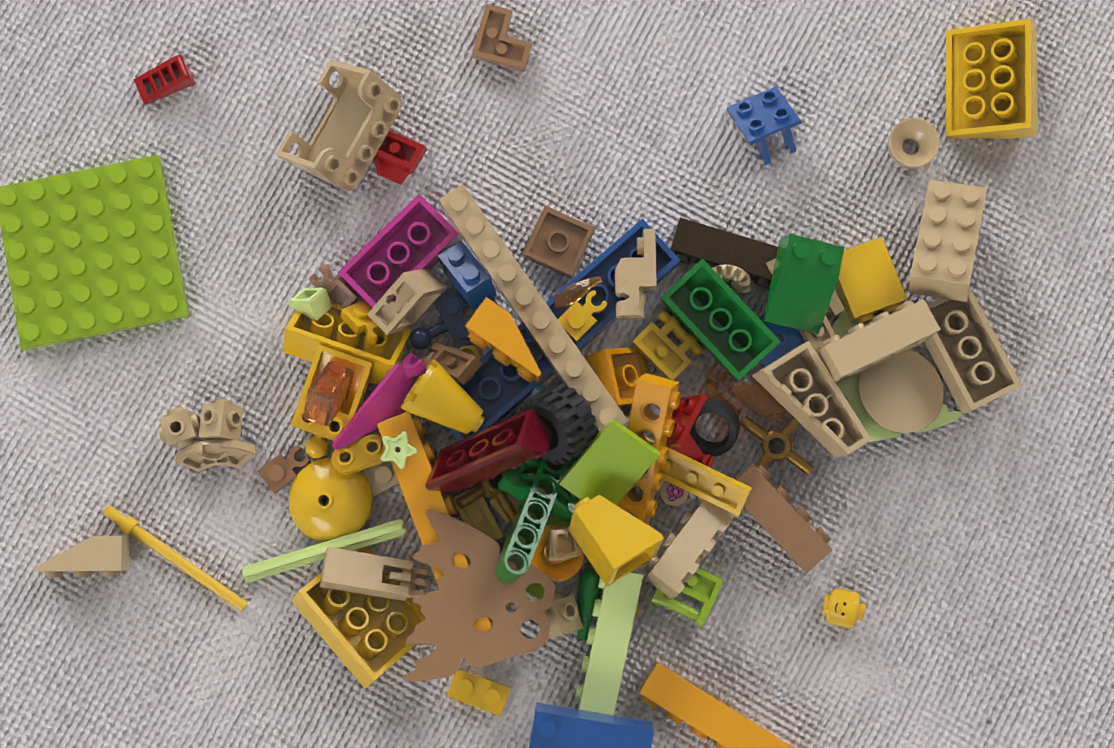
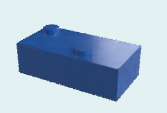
M537 702L529 748H651L654 733L653 723Z

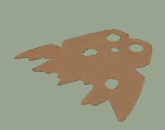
M427 509L425 513L439 539V543L421 546L420 552L414 554L412 558L441 569L444 576L436 580L440 587L439 590L412 599L414 603L421 606V613L425 615L426 619L415 626V631L407 637L406 644L435 645L437 648L429 656L414 661L416 669L405 674L403 680L428 681L454 675L460 669L463 658L470 666L478 669L531 652L543 646L548 641L550 632V620L544 611L553 605L555 585L550 577L530 563L527 571L514 583L502 582L497 577L495 571L500 556L499 543L462 521L447 514ZM460 552L468 556L471 560L470 565L464 570L455 567L452 563L454 553ZM508 561V566L512 570L517 571L516 565ZM539 583L543 586L545 594L541 600L533 602L527 598L526 588L529 584ZM510 602L516 605V611L513 613H509L506 610V605ZM488 616L493 620L490 631L481 632L473 628V623L479 618ZM526 620H534L539 625V633L533 639L525 638L521 633V625Z

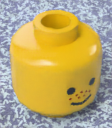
M834 588L830 594L826 593L822 616H826V620L830 625L852 629L856 626L857 620L863 621L866 604L860 603L861 597L858 592Z

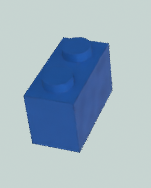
M461 240L437 255L444 274L473 310L477 309L486 297L492 299L497 296L491 277Z

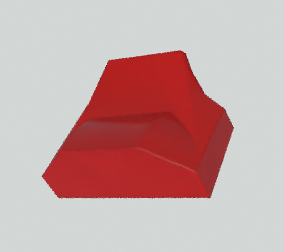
M389 131L373 158L377 175L402 185L409 174L415 172L428 149L423 144Z

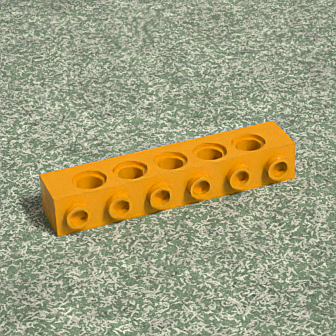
M645 373L637 379L627 429L660 451V455L635 484V486L641 488L643 496L636 494L632 487L617 506L626 512L633 513L637 519L649 525V520L653 518L657 508V501H654L655 492L659 491L663 481V475L659 474L661 464H665L669 453V447H665L667 436L670 437L672 435L675 420L671 419L673 409H677L681 392L677 391L679 382ZM651 403L656 404L660 408V415H656L651 411ZM648 431L652 433L655 438V442L648 441L645 437L644 432Z

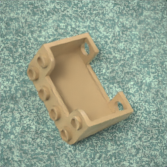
M330 60L317 84L334 96V101L309 144L294 132L289 131L276 155L288 164L341 189L350 191L355 189L363 178L402 107V100L394 89L371 70ZM333 72H337L339 74V82L336 86L332 87L329 78ZM293 143H297L299 146V152L296 156L288 153L289 147Z

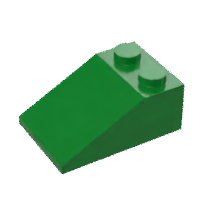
M788 234L779 240L763 322L819 334L839 277L845 247L794 234Z

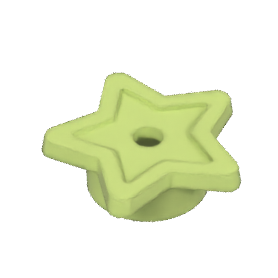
M403 431L396 438L382 437L386 448L380 458L382 462L394 461L400 469H404L407 458L418 453L415 447L408 444L406 431ZM400 447V452L397 453L395 448Z

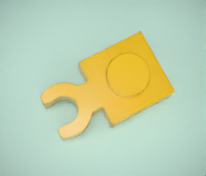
M595 290L588 293L583 306L576 301L558 319L567 334L576 342L597 323V320L592 315L594 313H601L607 306L606 301L602 302L600 306H594L591 303L592 298L597 294Z
M365 300L341 309L340 318L357 335L364 332L367 341L371 345H376L377 335L382 336L384 340L388 339V335L367 315L372 307Z

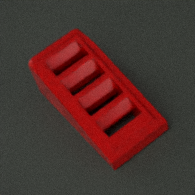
M181 54L168 59L134 79L144 105L196 84L188 64ZM177 69H179V72L181 74L179 78H177L174 73V71ZM168 73L172 80L170 83H167L164 76ZM159 78L163 87L158 89L154 79ZM147 82L150 83L153 90L150 94H148L144 85Z

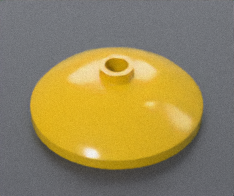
M331 458L318 459L306 465L297 474L289 492V509L293 521L306 536L319 542H326L360 531L367 523L373 506L372 489L365 474L362 471L350 475L341 474L334 468ZM324 495L329 498V503L326 506L321 502V498Z

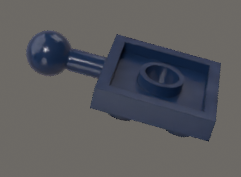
M457 289L439 297L434 302V305L442 322L428 329L416 328L409 337L410 344L418 350L426 349L431 344L433 338L447 331L457 349L473 345L468 337L469 333L466 328V324L469 321L462 315L463 310L470 307V305ZM495 298L490 299L497 304Z

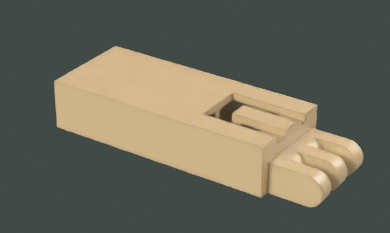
M327 547L324 554L319 587L405 601L407 598L413 599L427 594L424 591L416 590V588H428V582L419 580L417 577L429 578V571L412 567L413 561ZM382 574L389 575L388 581H400V586L381 583Z

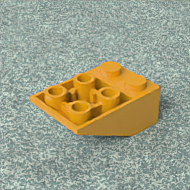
M486 297L466 324L470 341L482 350L486 346L493 351V357L503 365L508 367L511 363L517 367V374L529 383H532L533 380L540 383L542 380L541 372L511 314Z

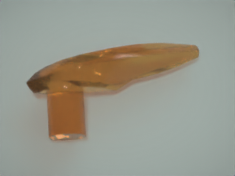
M593 277L576 282L561 293H557L554 297V308H561L575 303L584 297L593 286L602 281L601 278Z

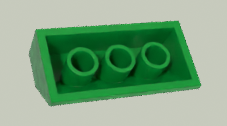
M704 259L700 260L660 298V302L677 317L688 332L697 339L701 346L736 383L781 343Z

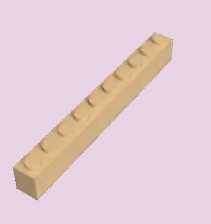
M461 184L440 198L441 208L479 263L489 274L495 286L561 381L569 389L571 387L576 389L577 393L585 398V402L591 406V412L596 418L594 424L597 426L598 434L612 418L623 426L627 425L628 420L465 186Z

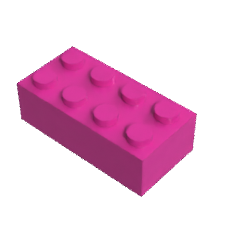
M419 194L338 273L373 308L404 272L424 268L431 270L439 262L437 255L460 241L461 238L459 233ZM392 295L391 299L396 301V296Z

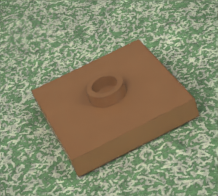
M544 206L522 253V257L573 279L596 228L548 206Z

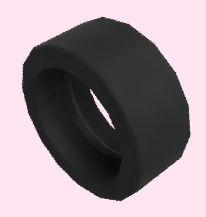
M706 400L689 434L704 455H710V457L721 456L730 451L737 440L740 430L739 417L735 410L724 401ZM707 413L720 416L728 424V435L720 442L706 441L696 431L697 419Z

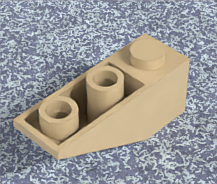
M92 536L34 567V572H45V577H63V571H73V577H91V571H102V577L120 576V571L130 570V536Z

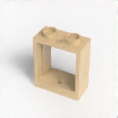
M429 268L404 272L367 315L387 335L411 328L448 287ZM392 295L396 296V301L391 299Z

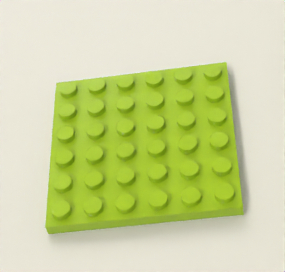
M159 155L0 187V227L21 350L27 351L190 317L162 161Z

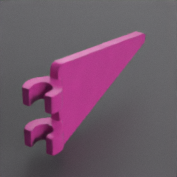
M411 353L404 358L402 364L396 363L336 437L332 446L339 450L377 429V423L406 413L407 411L400 407L419 376L425 374L426 366L421 359L417 360L415 355ZM417 376L415 381L413 382L411 377Z

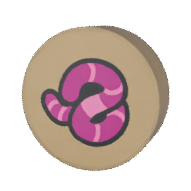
M664 481L660 487L659 495L666 505L679 506L686 501L688 492Z

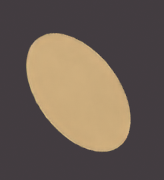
M908 350L861 373L859 381L861 401L870 417L882 427L898 433H912L926 428L938 416L943 404V385L934 366L922 355Z

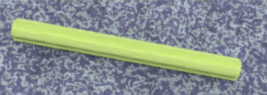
M402 519L371 527L244 566L242 575L245 581L250 583L324 560L327 547L350 551L365 548L404 536L406 534V525Z

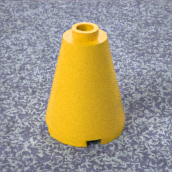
M433 359L427 365L426 369L428 370L426 373L419 376L400 408L464 434H468L471 430L476 432L485 419L481 416L483 413L482 408Z

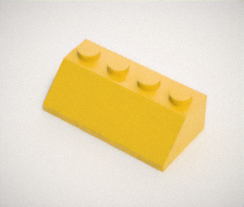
M337 304L338 307L332 305V308L341 310L339 308L340 304ZM332 308L318 320H313L296 310L285 328L284 353L312 362L318 344L372 362L373 366L369 382L375 385L381 383L396 363L401 364L412 329L408 328L389 334L386 340L382 336L377 335L376 345H371L367 341L364 332L357 335Z

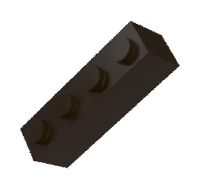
M680 218L670 249L680 259L679 263L689 264L690 261L698 263L704 259L711 268L718 265H733L743 269L750 276V279L754 280L755 285L770 288L772 273L766 263L776 258L778 247Z

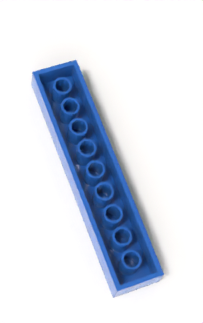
M643 218L546 301V304L557 320L576 301L583 306L586 296L593 290L597 292L596 296L591 300L594 306H600L604 301L607 302L604 311L592 315L597 320V323L578 342L571 338L579 351L617 320L616 303L626 299L623 297L619 298L615 294V269L621 258L642 257V255H637V238L642 237L644 229H652ZM655 233L657 285L678 267L680 259ZM521 323L517 327L541 372L542 380L540 383L543 384L556 372ZM490 350L479 359L482 365L477 369L475 375L464 385L459 384L482 408L483 413L481 416L485 418L482 425L476 432L471 430L468 434L449 427L447 428L459 441L488 429L500 422L531 395L534 388L540 383L535 380L529 383L517 374V367L511 363L508 367L503 365L493 357V351Z

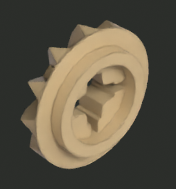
M718 265L712 268L725 283L731 279L732 284L729 287L739 298H743L745 293L750 291L751 279L743 269L733 265Z

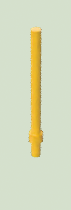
M110 505L103 511L102 514L120 526L119 530L127 536L132 535L240 612L248 605L247 601L141 528L139 522L131 516H124Z

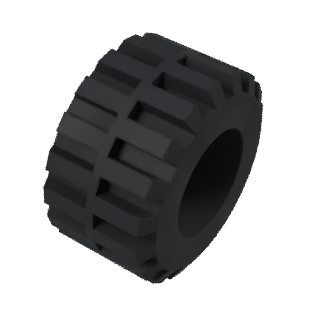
M558 383L552 384L527 399L521 405L522 409L519 410V414L533 408L552 433L548 451L542 456L548 463L551 461L553 464L558 465L568 462L586 450L596 438L597 426L594 424L596 418L591 412L592 408L585 402V398L579 395L573 387L569 389L563 383L560 385Z

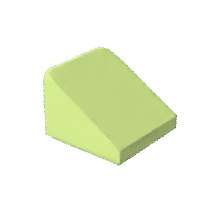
M304 288L288 302L290 307L313 320H318L332 307L327 290L324 288Z

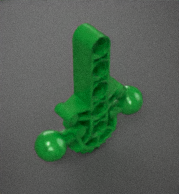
M583 452L568 462L558 465L553 464L551 461L548 463L543 457L538 459L532 458L523 462L519 467L508 470L499 481L498 486L500 490L510 493L521 501L495 568L496 575L502 582L514 583L527 571L549 514L561 517L567 522L571 521L575 509L574 506L579 501H577V497L559 485L560 479ZM547 463L551 464L555 468V471L551 470L548 467ZM537 487L542 488L546 495L540 493ZM528 511L534 513L537 520L532 519L528 515ZM518 536L523 537L527 545L520 543ZM507 561L513 562L517 567V571L512 570L508 566Z

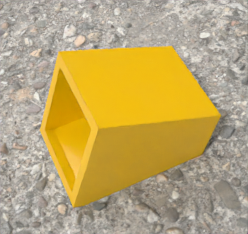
M601 495L591 500L589 497L584 498L574 506L575 509L568 529L607 587L655 558L664 540L661 533Z

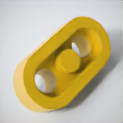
M376 434L367 435L339 450L335 449L331 458L332 464L339 473L350 475L382 463L380 458L386 448L381 436ZM372 444L378 445L375 452H369L368 447ZM345 454L351 455L348 462H342L341 457Z

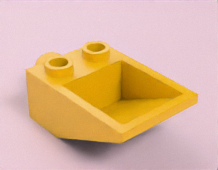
M321 344L317 346L291 426L315 434V436L307 440L305 445L307 454L312 458H321L327 453L328 443L325 439L334 441L363 405L373 366L372 362ZM308 412H311L313 415L311 422L306 420ZM335 421L340 424L339 431L331 428V424Z

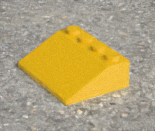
M1032 19L946 30V137L1016 139L1038 136L1037 28Z
M369 547L355 550V552L375 555ZM319 574L300 589L291 602L366 689L416 645L406 644V639L414 633L415 626L424 621L426 617L421 613L419 605L410 598L401 601L319 587L321 574ZM382 574L381 583L400 586L397 580L388 581L389 575Z

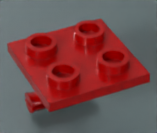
M699 394L681 397L677 409H673L671 419L675 420L672 435L670 437L667 436L666 447L711 467L714 463L713 457L704 455L689 434L707 396Z

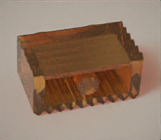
M327 362L323 371L308 388L303 418L323 426H329L349 397L348 394L354 371L342 364Z

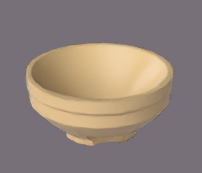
M907 118L900 121L892 129L888 138L890 156L897 164L905 168L915 169L923 167L930 163L939 151L940 140L936 129L928 121L921 118ZM904 141H914L917 145V152L913 155L906 154L902 148Z

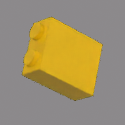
M882 237L844 250L835 289L850 322L857 320L859 324H864L874 318V314L882 311H888L890 314L907 300Z

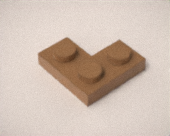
M490 4L485 5L472 52V59L525 72L532 43L507 36L513 10Z

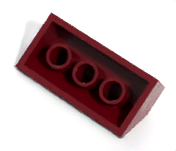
M532 408L441 449L425 487L429 491L455 492L462 488L468 489L483 479L494 478L504 470L509 468L515 469L525 461L532 458L538 459L545 455L548 451L552 433Z

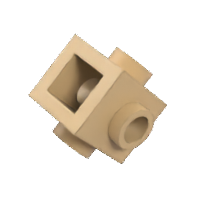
M215 399V403L202 404L199 438L205 440L230 439L240 441L243 408L232 405V401L227 399Z
M178 407L167 411V416L159 419L161 427L158 428L162 441L167 443L168 446L181 450L202 439L199 438L201 419L193 411ZM180 423L181 430L178 432L176 425Z
M561 592L555 594L553 605L544 611L550 620L549 638L583 629L574 595L562 598Z

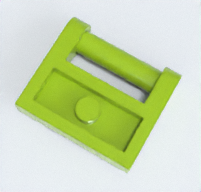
M698 568L693 576L686 583H683L685 587L680 593L703 603L700 610L674 598L670 599L658 588L655 589L650 603L655 606L660 604L693 620L695 625L702 628L724 580Z

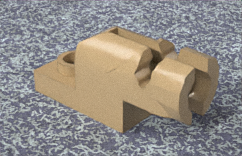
M644 229L642 237L637 238V255H642V257L621 258L615 269V294L619 298L623 297L626 299L616 303L617 319L644 318V307L647 293H644V291H655L656 288L655 229Z

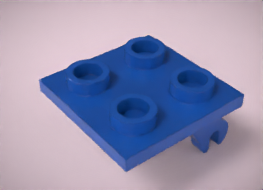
M777 86L726 107L727 112L750 145L757 144L761 160L764 159L765 165L771 163L765 137L781 131L785 147L789 149V153L793 154L796 152L791 128L801 124V119Z

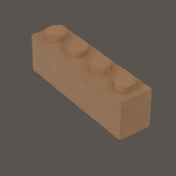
M751 462L733 478L752 488L744 508L795 562L808 573L833 551L829 543L832 540L831 537L821 527L818 529L814 528L809 522L812 519L803 507L799 506L796 509L789 501L792 496L782 485L776 487L770 481L772 475L762 464L757 467Z

